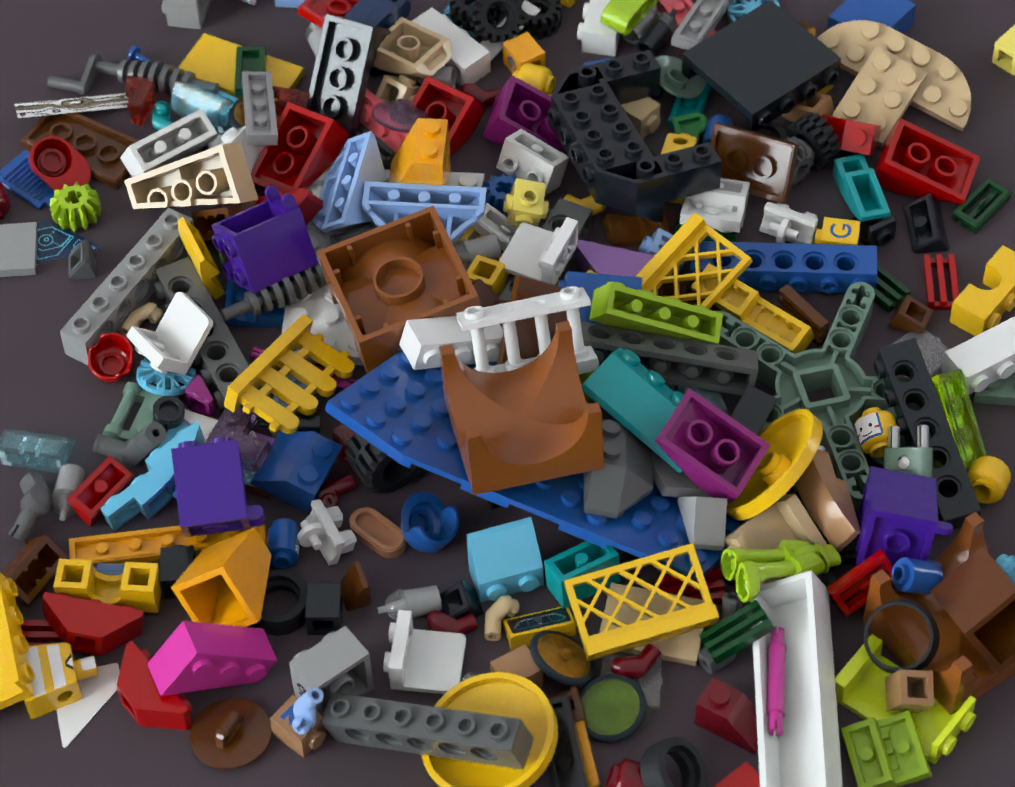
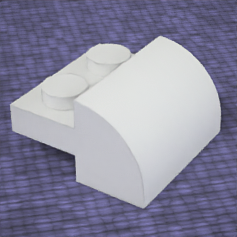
M721 178L720 188L685 197L679 224H684L694 213H697L712 229H717L723 233H740L747 209L750 182Z

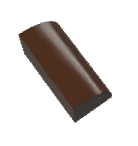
M256 200L219 205L191 212L194 227L198 229L204 241L212 240V236L215 235L212 224L255 206Z
M46 534L30 539L1 572L7 579L11 578L17 587L16 605H29L56 573L59 559H68V556Z

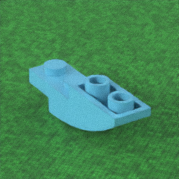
M196 421L189 427L179 430L175 437L164 446L154 449L149 457L145 459L149 471L136 477L128 488L120 494L110 497L105 505L100 508L106 522L114 531L139 512L149 520L173 498L172 494L176 490L171 449L178 448L179 443L186 441H197L198 445L205 443L200 425Z

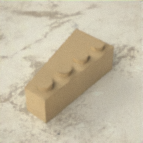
M241 142L222 144L124 180L133 209L236 204L259 200Z

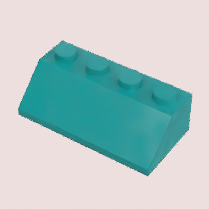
M620 347L612 352L582 384V389L678 473H681L682 470L660 448L655 440L684 395L678 391L673 392L664 384L665 380L659 373L653 370L649 371L640 364V358L634 352Z

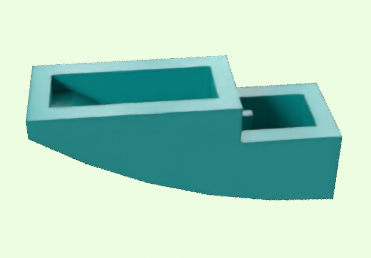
M864 154L834 159V179L844 201L855 217L861 222L890 217L891 212L873 168L868 167Z

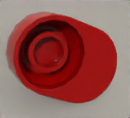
M56 136L43 137L31 148L28 158L30 168L35 175L40 177L53 190H63L64 184L70 187L76 181L80 187L89 183L91 171L87 160L66 140Z

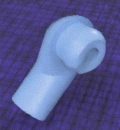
M311 687L294 703L293 712L295 719L292 722V727L298 734H307L310 729L314 728L317 722L316 706L323 700V692L319 688Z

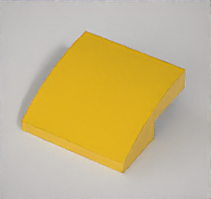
M181 217L178 220L181 241L207 291L216 300L225 294L217 277L220 271L198 229L184 217Z

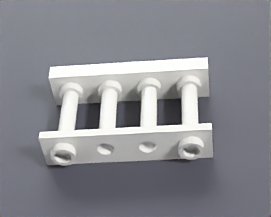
M569 286L561 289L560 292L488 307L471 306L463 312L456 313L462 331L471 330L476 363L474 370L500 373L515 370L532 362L551 343L547 314L565 310L567 321H569L572 328L578 373L592 372L599 367L598 357L591 346H584L579 308L591 305L590 298L583 287ZM534 317L539 354L537 357L521 359L515 321ZM503 324L508 361L504 364L491 366L488 361L483 327Z

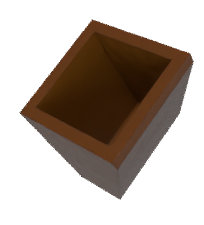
M982 547L930 591L965 636L1000 673L1015 661V584Z

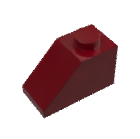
M712 678L696 702L695 725L755 755L758 751L756 707L743 692Z

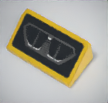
M561 606L502 620L511 650L524 644L527 647L530 646L532 638L541 631L561 632L570 637L576 635V623L568 607L563 609Z

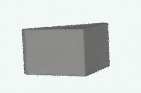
M697 496L679 497L677 503L689 543H693L695 549L723 551L725 546L727 499Z

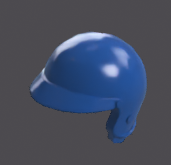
M416 492L408 497L401 511V531L405 541L412 548L423 553H436L444 549L455 537L459 528V515L455 506L445 507L437 496L429 492Z

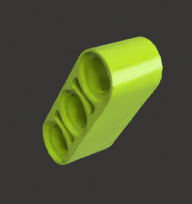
M610 0L602 12L600 23L624 36H628L659 0Z

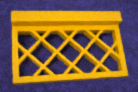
M694 213L635 277H642V289L651 291L655 295H658V289L662 284L674 283L675 295L666 297L677 298L681 302L697 300V305L706 306L710 309L753 261L750 256L708 226L701 216ZM707 236L716 241V251L699 252V244ZM736 256L741 260L735 268L722 270L721 257ZM717 258L716 271L700 272L701 259ZM695 260L696 273L679 275V266L684 261ZM718 277V286L713 291L701 292V279ZM696 280L697 293L680 295L679 282Z
M693 543L564 580V586L581 636L587 662L714 625L719 619L716 605H713ZM688 554L692 568L687 577L669 568L674 557ZM669 559L666 565L659 563L660 561ZM652 565L662 570L655 586L637 578L643 566ZM636 569L633 575L626 572L629 570ZM693 572L695 574L697 582L690 579ZM666 573L684 582L676 598L658 589ZM619 574L630 580L622 596L604 587L610 576ZM604 578L601 584L595 582V580ZM586 583L598 589L590 605L577 599L574 586ZM633 583L652 591L644 607L626 598ZM687 584L700 590L704 603L691 606L679 600ZM601 592L619 600L612 616L594 608ZM655 594L673 603L668 613L659 616L647 609ZM623 603L640 612L635 623L626 625L615 619ZM676 605L683 608L677 611H673ZM580 607L587 610L584 617L582 616ZM590 612L608 621L602 633L588 635L585 622ZM644 614L651 617L641 621ZM611 624H614V625H616L617 627H619V628H615V629L609 630Z

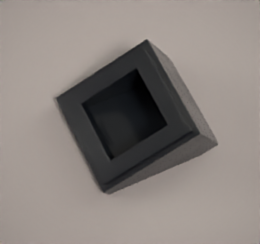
M463 580L440 593L441 612L455 619L470 613L474 617L484 614L475 588Z

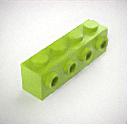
M610 281L606 285L594 289L589 320L613 327L719 344L723 313L709 310L706 306L690 305L681 302L677 298L658 296L648 290L626 287L623 283Z

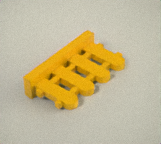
M302 314L228 386L223 406L234 413L241 405H244L243 411L249 415L251 412H254L270 423L269 429L276 433L280 430L285 434H294L299 426V418L295 413L299 411L303 415H313L318 406V400L313 394L317 392L324 397L332 396L336 389V381L331 376L335 374L340 378H349L353 374L355 365L349 359L350 354L343 350L340 353L323 341V335L320 333L316 335L310 333L313 320ZM309 356L325 367V369L322 371L305 359ZM292 375L307 387L303 389L287 377ZM270 393L274 394L286 402L288 406L284 408L268 397Z

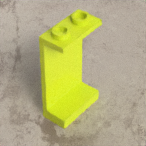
M871 634L867 640L873 655L887 666L901 668L881 655L883 640ZM863 644L835 678L836 701L864 720L874 717L876 721L901 713L886 711L885 677L890 675V673L881 670L872 662ZM970 695L962 707L952 715L935 698L934 706L919 713L912 712L928 761L935 764L942 754L948 756L957 743L956 736L960 731L967 732L976 719V714L973 713L976 702L974 697Z

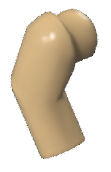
M151 302L137 308L129 314L119 329L120 334L126 337L131 326L140 327L146 319L156 324L163 316L162 309L156 307L157 304Z
M509 595L500 596L486 611L484 638L486 640L498 641L501 639V620L506 615L513 617L519 611L520 605L516 599H512Z

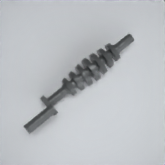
M98 54L90 56L81 81L56 76H49L47 81L48 87L78 92L81 95L88 94L100 73L116 75L121 83H128L130 86L139 87L145 91L149 90L151 93L156 94L160 92L161 94L171 93L173 95H180L182 93L183 95H191L193 91L216 95L219 90L218 83L196 79L195 73L185 72L184 69L174 68V66L169 64L164 65L163 62L155 61L153 63L152 61L142 62L141 60L131 61L123 59L120 64L102 61L101 56Z
M368 222L339 235L330 236L331 245L372 230L373 227ZM317 264L293 276H287L282 281L276 282L258 292H245L243 301L220 310L224 321H228L246 312H251L254 316L261 314V308L264 312L273 311V305L276 309L285 307V303L288 306L295 304L296 298L302 300L307 296V292L312 294L317 291V286L322 288L327 285L320 264Z

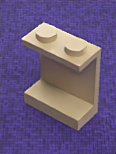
M796 494L783 495L768 509L750 518L725 537V546L727 548L777 549L781 540L818 542L821 546L827 545ZM782 577L766 579L760 585L779 580Z

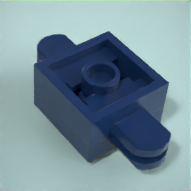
M359 0L344 17L368 25L390 29L399 18L403 17L406 19L408 17L411 5L408 0ZM372 66L369 77L379 69Z

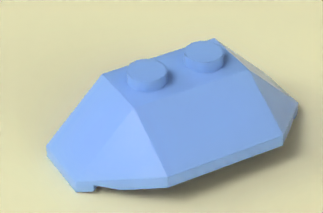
M372 131L349 138L343 146L345 150L336 158L325 177L319 199L324 201L323 208L312 219V222L324 233L350 229L372 221L362 209L365 181L384 182L386 178L376 137Z
M365 181L362 209L377 227H380L434 205L452 243H454L484 216L487 188Z

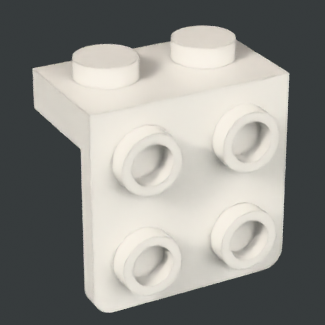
M177 292L156 331L131 326L126 337L135 345V351L151 361L150 366L156 371L164 374L170 371L186 375L213 326V320L186 293Z
M398 610L396 623L391 622L389 627L388 640L389 643H392L391 652H385L383 671L389 672L390 689L436 694L447 693L451 688L459 684L461 680L466 648L465 635L461 633L413 629L412 611Z

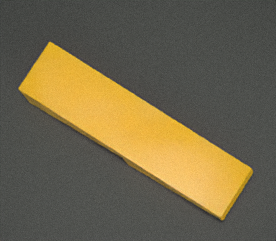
M708 263L702 272L716 271L717 267ZM718 277L701 279V292L713 291L718 286ZM737 279L713 304L793 354L805 351L814 339L813 331L809 325L760 297L758 291ZM696 280L691 286L694 292H696Z

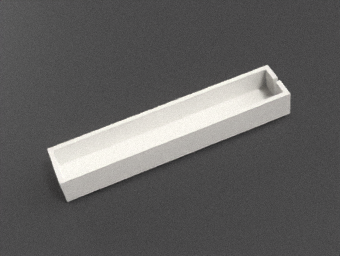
M812 570L760 585L759 594L753 600L757 599L773 626H777V633L779 627L784 629V644L786 645L783 734L776 736L775 729L774 736L768 734L769 717L766 714L768 688L767 646L770 644V633L753 642L760 787H843L829 593L826 590L827 587ZM760 621L759 623H757V624H755L754 626H752V628H754V627H756L757 625H759L760 623H762V621Z

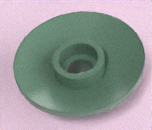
M659 56L655 58L661 67L660 86L666 92L686 99L696 98L701 95L704 90L703 79L696 75L688 80L681 73V59L672 56Z

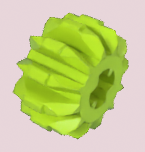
M77 181L70 187L64 184L63 190H54V197L50 199L49 204L55 224H59L62 230L71 227L74 233L81 227L87 230L88 224H97V217L101 215L102 210L96 190H92L89 184L80 187Z

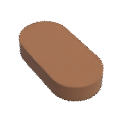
M363 507L351 514L349 519L350 530L353 531L356 539L384 558H395L405 551L406 541L402 535L401 528L377 510Z

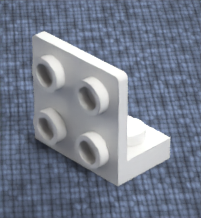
M567 217L561 228L557 227L554 232L522 222L499 262L505 264V272L555 285L578 245V221Z

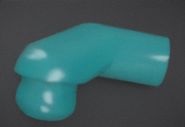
M165 101L156 102L155 109H152V125L157 131L173 123L169 113L171 106Z

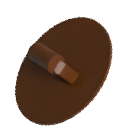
M240 698L224 699L209 705L195 718L190 729V745L196 757L210 767L217 769L240 768L255 761L266 750L271 739L272 727L267 713L258 704Z

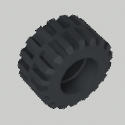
M355 432V435L348 441L349 446L345 451L346 459L365 487L373 493L381 492L383 494L396 491L411 483L415 478H418L425 470L414 464L410 468L399 464Z

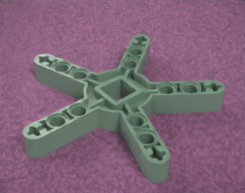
M866 282L851 284L846 291L822 349H810L797 354H793L725 311H716L723 313L719 345L757 351L759 370L756 379L774 390V397L778 398L762 430L779 417L791 411L807 409L813 413L823 425L820 445L828 450L836 478L847 482L857 517L870 469L863 451L859 447L854 424L862 416V413L869 408L889 409L884 396L886 386L883 378L878 379L877 376H866L862 368L854 361L856 352L872 317L875 297L874 288ZM896 377L898 380L902 382L910 381V378ZM932 379L947 421L951 422L958 419L962 410L965 394L964 387L953 380ZM831 387L834 398L815 402L809 401L806 392ZM916 403L907 404V407L911 410L922 409Z

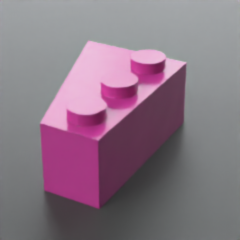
M182 621L147 665L160 696L259 682L278 660L264 629Z

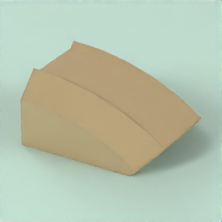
M401 17L390 28L391 35H387L378 47L373 67L398 76L403 74L412 78L431 77L451 59V41Z

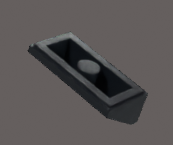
M930 193L905 204L904 210L913 252L930 253L949 250L941 207Z

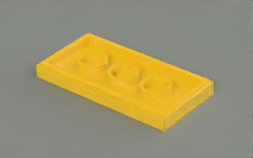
M204 33L178 68L184 69L185 72L195 73L196 79L218 83L219 90L235 97L237 47L243 46ZM266 55V72H271L274 101L283 106L305 75L304 67Z

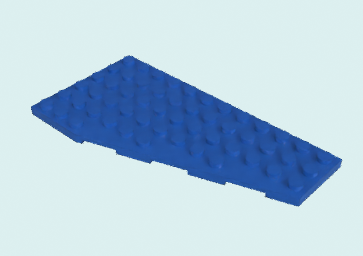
M401 350L327 401L325 411L399 464L408 468L414 464L460 483L461 490L472 494L445 405L441 367L413 370L406 355ZM489 362V365H497V362ZM467 364L466 366L474 369L476 364ZM584 472L476 495L505 508H508L509 504L555 522L559 524L558 530L606 549L608 544L640 558L690 544L677 503L679 497L662 496L654 480L652 492L634 506L626 509L617 519L584 513ZM727 514L725 537L742 525ZM695 549L704 578L721 563L723 551ZM688 554L674 557L669 568L687 577L692 568ZM669 559L660 561L659 563L666 565ZM693 572L690 579L697 582L695 574Z

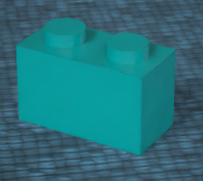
M586 541L544 561L547 589L564 609L570 606L564 580L619 565V554L611 545L607 544L605 549ZM620 575L610 576L604 587H610L611 582H621ZM604 578L595 580V582L601 584ZM586 583L573 587L579 600H583L598 591V589Z

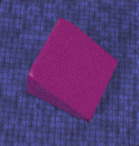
M197 375L185 388L188 407L192 411L217 418L214 400L202 377Z

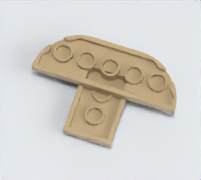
M853 20L840 23L829 28L817 38L841 58L840 68L856 76L832 116L880 125L881 131L877 146L883 148L887 136L909 105L963 133L969 120L971 93L967 80L961 70L944 55L889 26L869 20Z

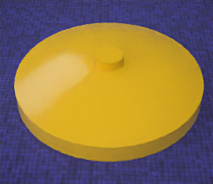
M807 409L791 411L776 419L760 432L759 437L771 444L739 497L727 506L726 514L733 520L741 521L760 514L778 501L801 477L816 454L823 434V425L813 413Z
M491 672L473 676L451 688L439 699L434 707L521 719L534 737L524 770L422 755V759L427 772L438 787H530L548 767L556 749L558 723L555 711L543 691L533 682L522 676L505 672Z

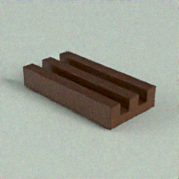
M787 284L779 289L781 296L778 297L780 302L778 308L809 325L814 334V339L812 340L814 344L818 347L824 344L827 338L829 321L790 285Z

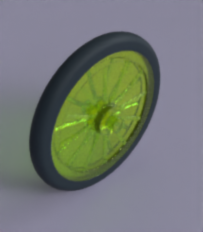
M618 674L599 676L586 684L580 692L587 719L586 728L588 736L596 741L615 743L625 740L641 727L647 712L645 694L641 687L627 676Z

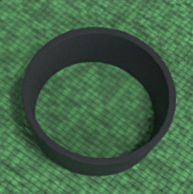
M893 600L881 605L871 614L864 630V645L868 656L877 667L890 674L900 669H924L935 657L939 646V629L934 617L925 607L909 600ZM893 605L908 606L919 612L925 619L930 632L929 646L923 657L916 663L902 668L890 667L880 662L871 652L867 640L871 620L879 611Z

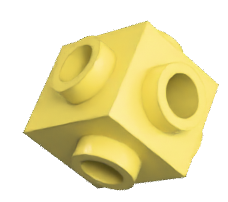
M516 178L510 194H506L503 212H508L507 224L518 228L522 222L538 227L540 220L546 219L549 201H544L546 183Z

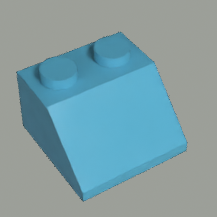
M531 517L467 534L469 573L480 603L489 600L496 601L500 596L521 591L529 592L544 585L543 564Z

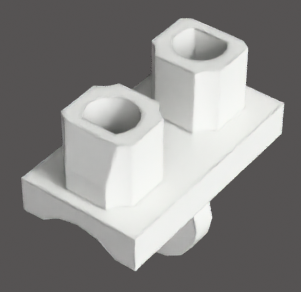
M767 202L764 206V215L759 231L775 236L777 243L789 241L795 244H813L818 217L809 212L802 214L791 210L787 204Z
M321 499L313 500L310 504L312 511L301 522L302 529L299 531L297 539L303 547L312 546L314 550H320L328 566L338 563L341 554L353 551L356 537L352 530L338 531L337 528L341 527L343 522V515L338 506L325 507Z

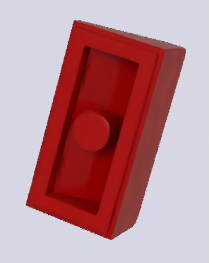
M110 455L67 498V502L80 518L91 527L103 515L100 508L105 505L110 497L120 494L133 482L135 475Z

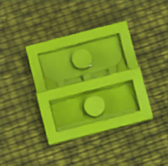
M910 710L879 721L871 717L841 728L858 787H899L932 777L915 719Z

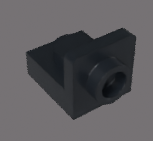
M892 216L887 219L879 218L861 222L859 231L860 241L867 246L878 247L887 245L895 238L897 220ZM856 217L850 219L854 221H859Z

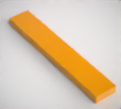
M266 524L260 527H253L267 546ZM180 525L69 538V559L92 560L95 567H97V563L160 561V548L172 547L174 545L194 546L197 557L204 548L249 529L185 538Z

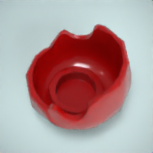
M117 332L101 334L99 340L89 348L88 367L95 378L105 383L122 381L134 369V348L127 337Z

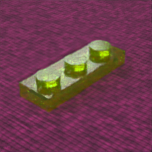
M958 369L932 376L931 379L964 466L969 468L974 460L987 456L962 370Z

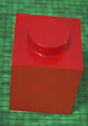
M823 114L822 118L827 120V125H832L834 128L832 133L838 136L836 141L841 146L838 149L866 155H876L881 131L880 125Z

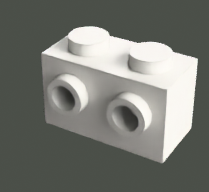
M520 129L505 138L496 168L506 173L508 177L515 173L519 179L546 183L545 195L560 186L569 157Z

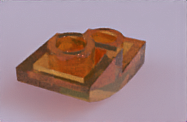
M665 213L663 214V221L660 222L637 215L627 217L607 214L603 220V225L611 245H640L646 235L651 237L658 228L672 234Z

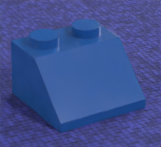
M314 431L295 432L294 434L279 432L250 484L309 513L311 501L316 500L322 485L326 482L337 461L342 446Z

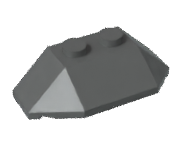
M602 419L604 468L584 472V513L617 519L626 509L634 506L652 492V450L620 422Z

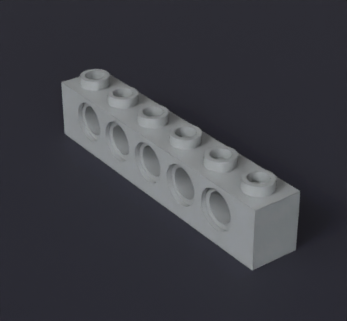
M167 208L60 330L66 355L88 365L89 348L99 340L100 335L103 333H120L119 329L129 314L143 306L155 292L153 283L157 282L155 269L181 260L188 254L179 235L178 220L184 217L194 226L192 218Z

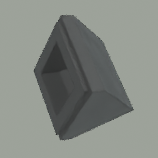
M87 239L82 240L68 255V276L71 280L96 278V253Z

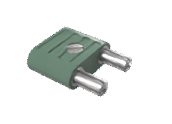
M889 426L888 448H884V469L933 478V448H929V426H917V447L900 448V427Z

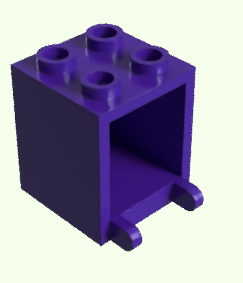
M269 185L265 189L266 201L212 224L215 234L212 236V241L216 250L222 254L225 263H222V269L226 278L252 293L282 281L285 277L293 276L319 264L301 209L297 206L295 197L289 193H285L281 197L278 188L273 185Z
M217 437L211 439L210 444L198 445L197 441H186L179 443L178 448L171 449L180 527L185 538L246 530L265 524L266 518L263 508L260 505L247 506L242 458L238 440L231 441V437Z
M870 466L857 514L861 533L856 536V565H859L881 549L893 566L901 558L931 561L936 566L942 568L941 563L929 560L928 556L935 533L951 535L953 525L948 522L938 521L936 479Z

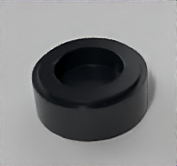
M174 396L159 398L153 405V420L160 423L165 429L178 427L184 420L185 407L183 402Z

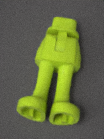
M781 540L777 549L732 547L725 549L721 555L722 573L726 580H736V592L742 602L753 601L759 594L760 583L766 579L775 577L787 578L811 570L817 576L821 573H827L830 567L841 564V557L832 544L821 546L818 542L810 543L803 540Z

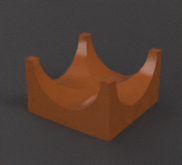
M434 205L317 251L330 296L334 305L338 303L343 312L366 374L391 358L401 348L399 343L406 320L456 316V313L463 312L468 307L481 306L479 296Z
M569 321L556 323L555 334L550 345L538 358L525 366L507 372L487 373L474 370L457 358L452 344L439 346L445 405L473 495L604 468L602 411L598 402L591 404L586 402L578 373L572 328Z
M976 512L965 518L953 542L935 560L942 565L943 579L982 547L988 552L983 531L984 520ZM883 570L871 576L862 620L865 625L871 614L878 607L893 600L916 602L925 607L934 617L939 629V646L933 660L922 671H933L934 698L950 715L957 712L970 695L978 699L1015 675V661L999 673L965 636L932 593L922 595L898 591L893 583H891V578ZM903 605L889 606L879 611L870 622L869 629L876 637L883 640V644L904 667L916 663L926 653L930 641L929 628L923 616L913 608Z

